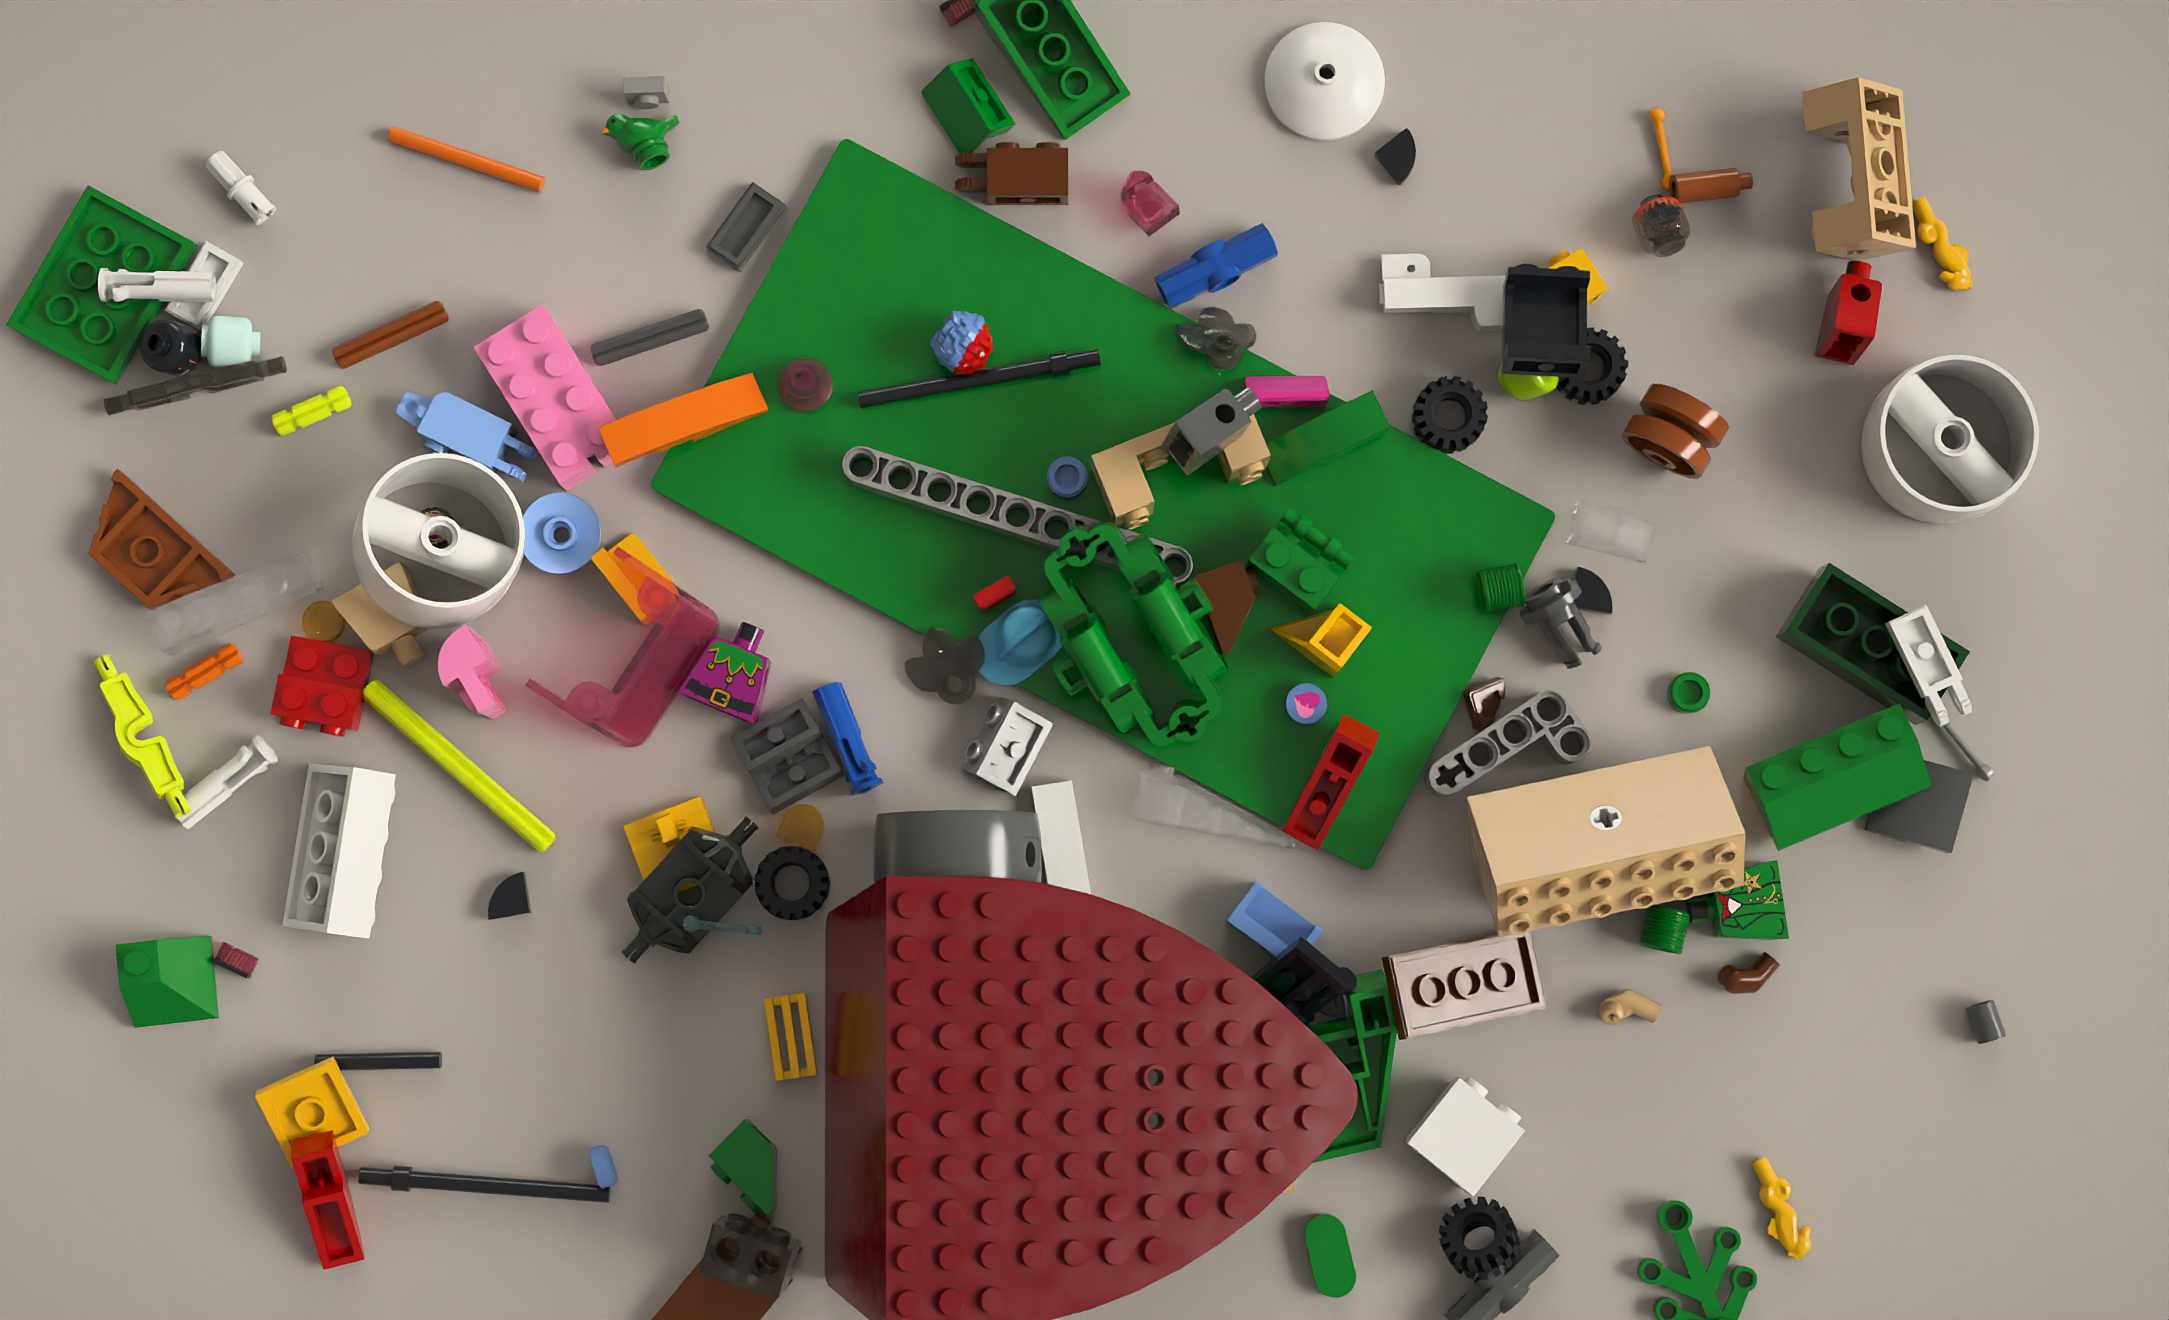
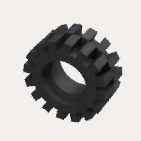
M1594 327L1587 328V346H1591V352L1596 353L1602 358L1605 366L1604 374L1596 381H1585L1574 377H1559L1556 386L1559 393L1563 390L1567 394L1566 399L1569 401L1576 399L1580 405H1585L1587 402L1595 405L1599 404L1602 400L1606 401L1620 388L1627 376L1625 371L1628 368V360L1624 358V355L1627 353L1624 346L1621 348L1618 346L1619 339L1615 335L1613 338L1607 336L1608 331L1601 329L1599 332H1596Z
M1447 376L1439 378L1436 382H1430L1421 391L1413 406L1412 422L1415 423L1414 431L1416 435L1419 434L1422 437L1421 442L1433 446L1438 451L1445 450L1446 454H1451L1456 450L1461 452L1467 449L1469 445H1472L1483 432L1488 419V415H1486L1488 406L1487 402H1483L1481 398L1483 395L1481 390L1478 389L1476 391L1472 387L1474 383L1469 380L1466 383L1460 381L1461 377L1454 376L1452 379H1447ZM1445 400L1456 401L1465 411L1463 425L1454 430L1442 428L1435 420V407Z
M1478 1197L1477 1204H1473L1471 1198L1464 1199L1466 1207L1461 1209L1456 1203L1451 1207L1454 1216L1452 1217L1446 1213L1442 1218L1446 1226L1440 1225L1439 1227L1441 1247L1449 1263L1453 1265L1455 1271L1460 1275L1464 1271L1467 1278L1474 1280L1475 1273H1478L1481 1280L1488 1279L1487 1272L1492 1270L1495 1277L1502 1274L1499 1268L1500 1265L1503 1264L1509 1269L1513 1264L1509 1256L1517 1258L1519 1251L1516 1245H1520L1518 1231L1508 1210L1504 1206L1500 1207L1498 1201L1491 1199L1488 1205L1485 1197ZM1489 1227L1494 1231L1493 1241L1482 1249L1470 1250L1464 1245L1466 1235L1473 1229Z

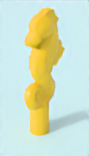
M1926 197L1913 201V211L1920 224L1917 230L1918 236L1923 243L1934 244L1933 255L1937 262L1946 270L1939 274V279L1946 282L1951 290H1961L1964 292L1972 288L1973 280L1967 264L1969 250L1956 243L1953 245L1949 244L1947 227L1942 221L1935 219Z
M1763 1156L1753 1161L1751 1165L1762 1184L1759 1192L1760 1199L1765 1207L1775 1213L1774 1218L1770 1217L1766 1233L1772 1235L1776 1240L1779 1239L1780 1243L1787 1250L1788 1256H1792L1797 1260L1799 1258L1803 1259L1811 1247L1809 1239L1811 1228L1803 1226L1798 1234L1795 1210L1785 1202L1792 1192L1791 1185L1783 1177L1775 1175L1766 1156Z

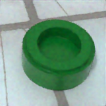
M1685 672L1676 676L1670 682L1667 689V698L1670 705L1676 711L1683 714H1692L1700 711L1707 705L1710 699V687L1706 679L1694 672Z

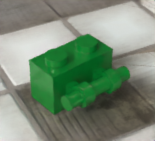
M1289 507L1280 521L1291 528L1292 532L1286 537L1273 527L1250 557L1246 567H1252L1254 573L1312 615L1339 579L1337 574L1327 568L1333 560L1346 570L1355 556L1343 548L1344 543L1334 536L1331 539L1313 525L1315 521L1306 514L1302 517ZM1303 538L1322 552L1318 559H1315L1298 546Z

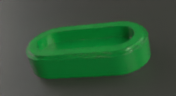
M1330 1214L1316 1215L1307 1222L1304 1228V1241L1316 1287L1324 1295L1332 1298L1343 1297L1353 1289L1356 1282V1272L1346 1230L1342 1222L1335 1216Z

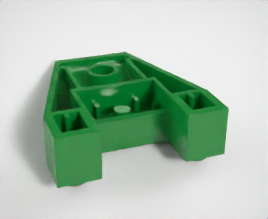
M1382 969L1355 975L1357 986L1345 995L1349 1012L1348 1017L1307 1026L1350 1071L1358 1091L1357 1107L1351 1120L1313 1163L1381 1147L1397 1035L1386 976Z

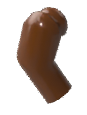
M1763 952L1750 969H1736L1733 965H1725L1719 971L1717 979L1721 985L1725 986V990L1732 994L1755 993L1765 984L1780 964L1772 956Z

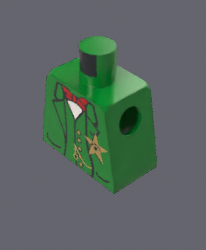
M1777 860L1744 868V886L1735 887L1725 892L1707 893L1708 897L1687 899V913L1691 915L1689 922L1694 924L1712 921L1715 938L1789 939Z

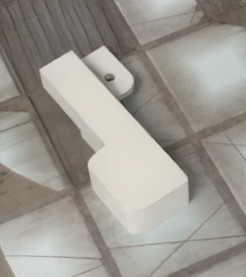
M1381 254L1382 284H1379V306H1383V313H1471L1472 324L1477 332H1503V283L1506 275L1431 277L1430 261L1423 254ZM1413 266L1415 271L1409 272L1407 267Z

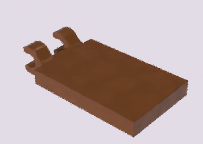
M756 1213L740 1233L731 1226L726 1229L652 1320H761L794 1280L785 1270L803 1248L790 1238L775 1256L770 1254L756 1240L771 1221L762 1213Z

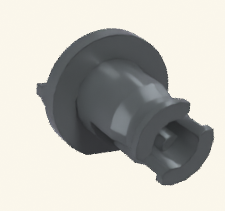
M1557 577L1543 583L1526 595V605L1522 608L1519 615L1525 624H1533L1539 621L1554 648L1565 658L1564 664L1566 668L1572 669L1580 666L1582 662L1561 629V624L1566 621L1569 623L1587 653L1592 652L1593 655H1596L1601 651L1602 647L1599 642L1593 640L1590 627L1574 603V600L1582 592L1576 580H1571L1570 577L1564 580L1562 577Z

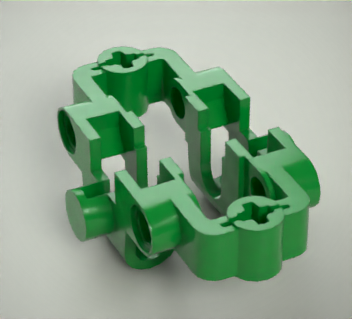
M1101 521L1090 528L1085 525L1070 527L1064 533L1059 547L1048 555L1044 563L1045 574L1054 588L1038 597L1043 610L1060 636L1061 645L1068 654L1052 664L1059 681L1070 696L1088 686L1095 699L1101 701L1111 719L1122 733L1140 724L1148 739L1156 746L1164 747L1176 740L1182 742L1198 740L1204 734L1206 722L1216 717L1222 708V694L1213 679L1229 670L1221 652L1199 619L1214 610L1206 593L1195 578L1177 588L1175 578L1145 533L1127 542L1119 527L1111 521ZM1075 536L1079 541L1088 540L1093 537L1085 549V555H1082L1079 550L1067 553L1073 543L1072 537ZM1105 541H1108L1113 548L1112 554L1130 584L1129 591L1132 601L1168 658L1171 657L1172 660L1177 659L1196 689L1200 688L1205 696L1199 702L1193 699L1179 701L1173 707L1170 719L1163 724H1159L1154 717L1155 711L1137 682L1139 676L1130 661L1126 660V658L1121 660L1111 646L1106 635V623L1096 607H1090L1076 583L1071 578L1068 579L1062 570V567L1067 564L1075 567L1089 564L1097 552L1098 545ZM1159 576L1160 583L1145 594L1141 587ZM1194 593L1200 603L1188 609L1183 599ZM1089 620V626L1082 633L1075 636L1071 629ZM1075 665L1080 676L1072 680L1066 670ZM1185 712L1189 717L1198 716L1195 720V728L1191 729L1188 724L1179 725L1182 713Z

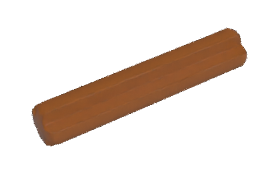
M434 301L332 349L333 356L338 366L346 369L446 323L449 320L448 314L440 301Z

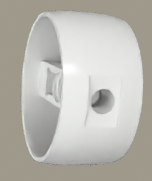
M1968 355L1934 357L1916 363L1890 381L1874 399L1864 421L1861 434L1862 462L1868 479L1876 492L1896 511L1915 520L1927 523H1961L1982 516L2000 506L2023 484L2032 469L2038 451V420L2034 406L2024 388L2010 373L2000 366L1985 359ZM1943 375L1964 380L1979 388L1995 403L2004 417L2010 435L2011 455L2007 472L1975 438L1974 430L1970 423L1963 418L1956 417L1920 377ZM1887 413L1898 422L1973 506L1956 507L1934 502L1920 495L1902 479L1891 461L1886 445L1885 425ZM1942 431H1948L1955 436L1957 442L1955 449H1949L1944 446L1941 441Z
M446 453L425 454L410 458L384 474L366 495L357 516L352 536L355 569L360 583L372 601L393 618L403 623L426 629L457 627L480 617L494 607L504 596L521 565L525 546V529L521 509L506 483L483 464L460 455ZM419 483H440L459 488L477 498L490 510L502 530L506 545L462 529L449 517H431L384 499V497L400 488ZM435 534L441 535L447 540L449 546L444 549L436 548L429 542L428 537ZM370 544L490 590L475 598L460 602H435L419 598L400 588L383 572L373 555Z

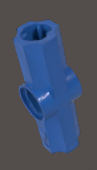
M1261 223L1225 242L1218 240L1202 247L1192 254L1191 259L1155 276L1154 280L1164 302L1169 309H1173L1207 291L1214 293L1226 288L1240 279L1241 274L1277 257L1278 251L1269 230Z

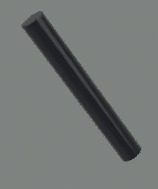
M441 1052L316 1054L314 1060L315 1065L330 1057H334L340 1070L435 1069L442 1066Z

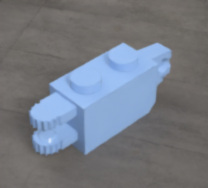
M406 391L395 412L417 428L416 432L426 439L424 446L436 453L446 454L448 451L483 464L494 473L500 471L521 482L524 481L527 473L522 468L503 461L509 448L517 451L523 457L534 460L539 452L535 448L515 439L518 430L511 423L448 392L437 394L432 400Z

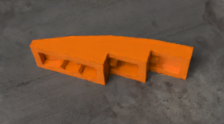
M749 373L653 405L602 425L598 429L616 468L652 452L656 455L689 440H693V442L765 413L768 411V408L753 373Z

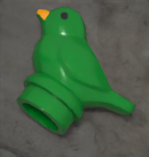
M614 114L608 118L602 134L615 139L623 151L632 153L633 161L638 163L641 170H651L661 166L669 159L668 144L663 138L668 131L679 124V119L676 115L660 121L648 118H629L622 114Z

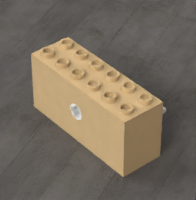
M1711 746L1467 797L1470 851L1498 937L1522 935L1537 929L1564 926L1570 922L1594 917L1602 918L1617 912L1645 909L1655 904L1674 900H1687L1693 896L1716 891L1725 892L1735 887L1744 886L1746 833Z

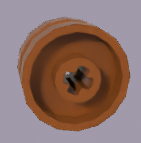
M1652 383L1639 403L1645 415H1633L1621 436L1624 442L1634 451L1659 467L1689 479H1699L1711 460L1706 448H1716L1720 445L1729 429L1728 423L1718 412L1695 397L1674 387Z

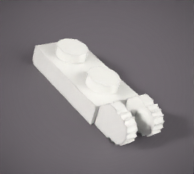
M1924 605L1885 623L1921 698H1925L1926 707L1935 723L1941 727L1949 722L1947 710L1937 693L1948 687L1950 698L1959 714L1965 716L1973 711L1972 704L1961 683L1963 678L1928 607Z

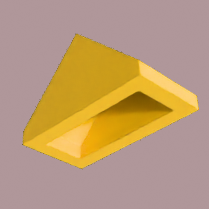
M1339 603L1334 609L1268 629L1334 678L1372 627Z

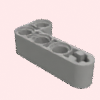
M1546 690L1537 694L1433 763L1426 771L1425 785L1432 795L1449 797L1538 738H1540L1557 762L1572 764L1583 759L1589 753L1591 738L1567 700L1556 691ZM1540 700H1548L1555 705L1557 714L1553 721L1543 720L1538 715L1537 705ZM1514 722L1521 727L1523 737L1520 743L1513 744L1505 739L1503 728L1506 723ZM1564 734L1574 735L1578 739L1580 748L1576 755H1568L1562 750L1560 740ZM1472 745H1481L1487 749L1489 760L1485 766H1477L1471 762L1469 750ZM1455 755L1458 756L1459 762L1454 759ZM1459 763L1470 774V777L1467 778L1465 771H1462L1450 780L1452 788L1447 784L1439 786L1435 780L1440 776L1438 768L1443 772H1447Z

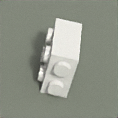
M1468 1076L1465 1081L1459 1077H1454L1404 1142L1467 1194L1474 1197L1525 1130L1517 1124L1521 1117L1501 1102L1498 1107H1495L1484 1097L1489 1091L1472 1077Z

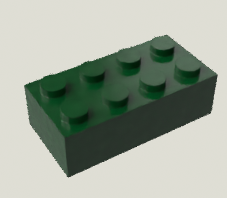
M1827 563L1819 568L1776 635V638L1885 707L1889 708L1900 703L1908 721L1916 725L1929 719L1931 714L1926 707L1925 698H1921L1885 623L1908 612L1831 563ZM1941 633L1959 670L1970 651ZM1948 687L1937 692L1940 699Z

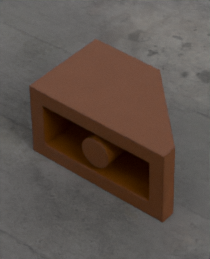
M1242 559L1195 575L1194 577L1213 606L1214 610L1206 614V617L1222 656L1229 655L1256 598L1254 592L1260 590L1253 568L1245 569Z

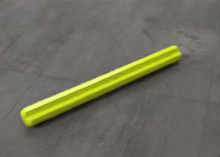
M374 679L364 688L362 693L363 699L538 852L543 853L553 844L556 837L555 833L382 682Z

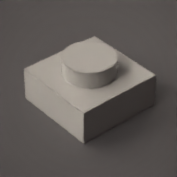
M664 76L623 78V94L628 104H634V107L638 109H654L659 106V103H669L668 85Z

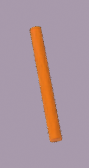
M394 126L391 127L388 133V141L537 192H541L545 183V177Z

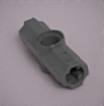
M1533 1228L1520 1241V1245H1516L1519 1251L1517 1258L1509 1256L1513 1263L1509 1269L1502 1264L1499 1266L1502 1274L1495 1277L1492 1270L1488 1271V1279L1481 1280L1478 1275L1474 1280L1475 1285L1450 1307L1444 1316L1448 1320H1494L1500 1313L1505 1314L1518 1304L1530 1290L1528 1286L1538 1276L1543 1274L1560 1255Z

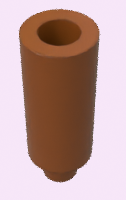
M1736 168L1671 175L1669 180L1670 197L1679 200L1681 203L1738 197L1740 190L1751 189L1753 179L1751 173L1739 174Z

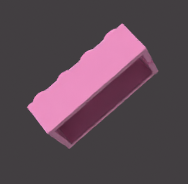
M543 304L473 347L556 480L566 491L597 473L594 465L588 460L589 457L595 455L604 468L613 463L598 427L615 421L617 418L552 315Z

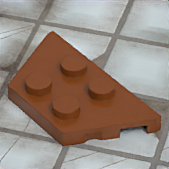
M119 469L114 471L111 481L114 483L107 505L103 504L99 517L100 528L93 537L88 554L147 608L151 610L231 580L236 575Z

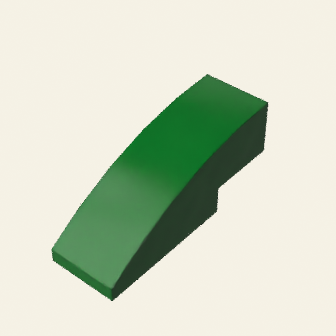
M1373 390L1266 443L1271 455L1267 469L1275 486L1348 453L1350 449L1386 434L1390 426Z

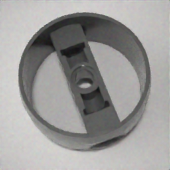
M933 810L878 814L873 835L874 883L885 876L1000 877L1041 883V831L1038 814L1001 810Z

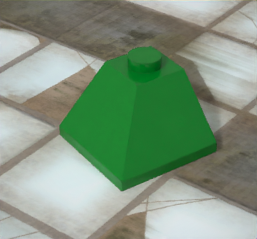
M212 936L161 939L116 945L119 988L134 1028L219 1018L214 962H212Z

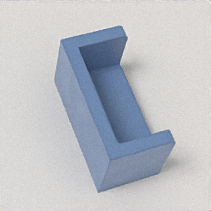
M1258 881L1253 883L1225 921L1274 958L1299 937L1302 936L1313 945L1323 932L1320 927L1311 924L1264 889L1263 885Z

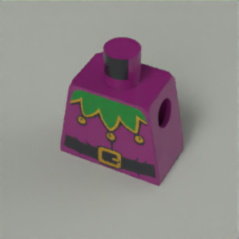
M741 622L733 643L715 636L682 685L680 693L685 697L752 725L756 724L771 667L769 658L755 653L764 630L746 622Z

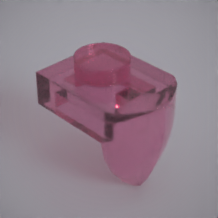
M1142 170L1130 172L1121 189V207L1149 237L1180 214L1179 205L1161 188L1151 174Z

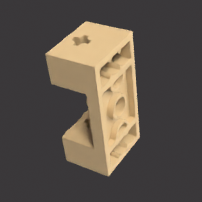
M1856 77L1802 92L1803 107L1801 118L1805 125V132L1847 143L1852 165L1850 186L1855 200L1854 202L1812 212L1813 226L1811 237L1815 244V252L1862 261L1915 249L1916 241L1902 89Z
M1254 414L1250 416L1251 423L1243 435L1217 454L1228 484L1238 480L1240 485H1245L1263 476L1261 472L1266 469L1271 455ZM1174 423L1091 455V471L1110 518L1118 527L1124 525L1126 530H1132L1149 522L1147 517L1153 514L1155 501L1141 466L1144 465L1145 470H1151L1168 462L1167 456L1171 454L1162 443Z

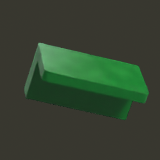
M973 58L947 65L922 90L923 97L960 154L972 153L986 139L1005 134L1015 125V122Z

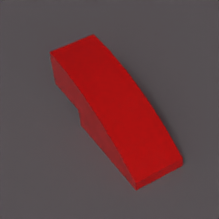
M333 1130L291 1140V1160L302 1192V1205L323 1270L364 1260L365 1254L357 1218Z

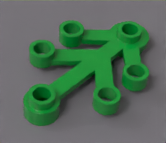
M1678 1200L1665 1201L1659 1206L1656 1219L1664 1231L1671 1233L1689 1278L1664 1268L1658 1260L1653 1258L1643 1259L1638 1264L1637 1274L1642 1281L1648 1284L1658 1283L1698 1300L1705 1317L1681 1309L1679 1304L1669 1297L1659 1298L1653 1306L1655 1317L1658 1320H1738L1749 1291L1754 1289L1757 1284V1275L1754 1270L1746 1266H1737L1731 1271L1730 1283L1733 1288L1722 1310L1716 1293L1732 1253L1741 1244L1740 1234L1730 1227H1721L1715 1232L1713 1241L1716 1247L1705 1271L1688 1230L1693 1219L1690 1208ZM1675 1208L1678 1210L1680 1218L1677 1223L1669 1224L1666 1220V1213L1668 1210ZM1725 1232H1731L1734 1242L1730 1247L1725 1248L1721 1245V1236ZM1653 1263L1657 1266V1275L1652 1279H1647L1644 1275V1268L1646 1265ZM1742 1271H1747L1750 1275V1282L1746 1286L1741 1287L1737 1283V1275ZM1664 1303H1671L1674 1307L1672 1316L1668 1318H1663L1660 1314V1307Z

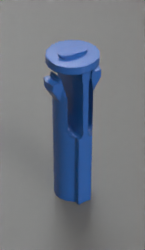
M834 682L814 690L812 693L832 743H835L846 770L847 783L850 782L851 795L867 793L883 784L882 778H878L877 774H875L876 765L868 756L861 738L860 728L842 683Z

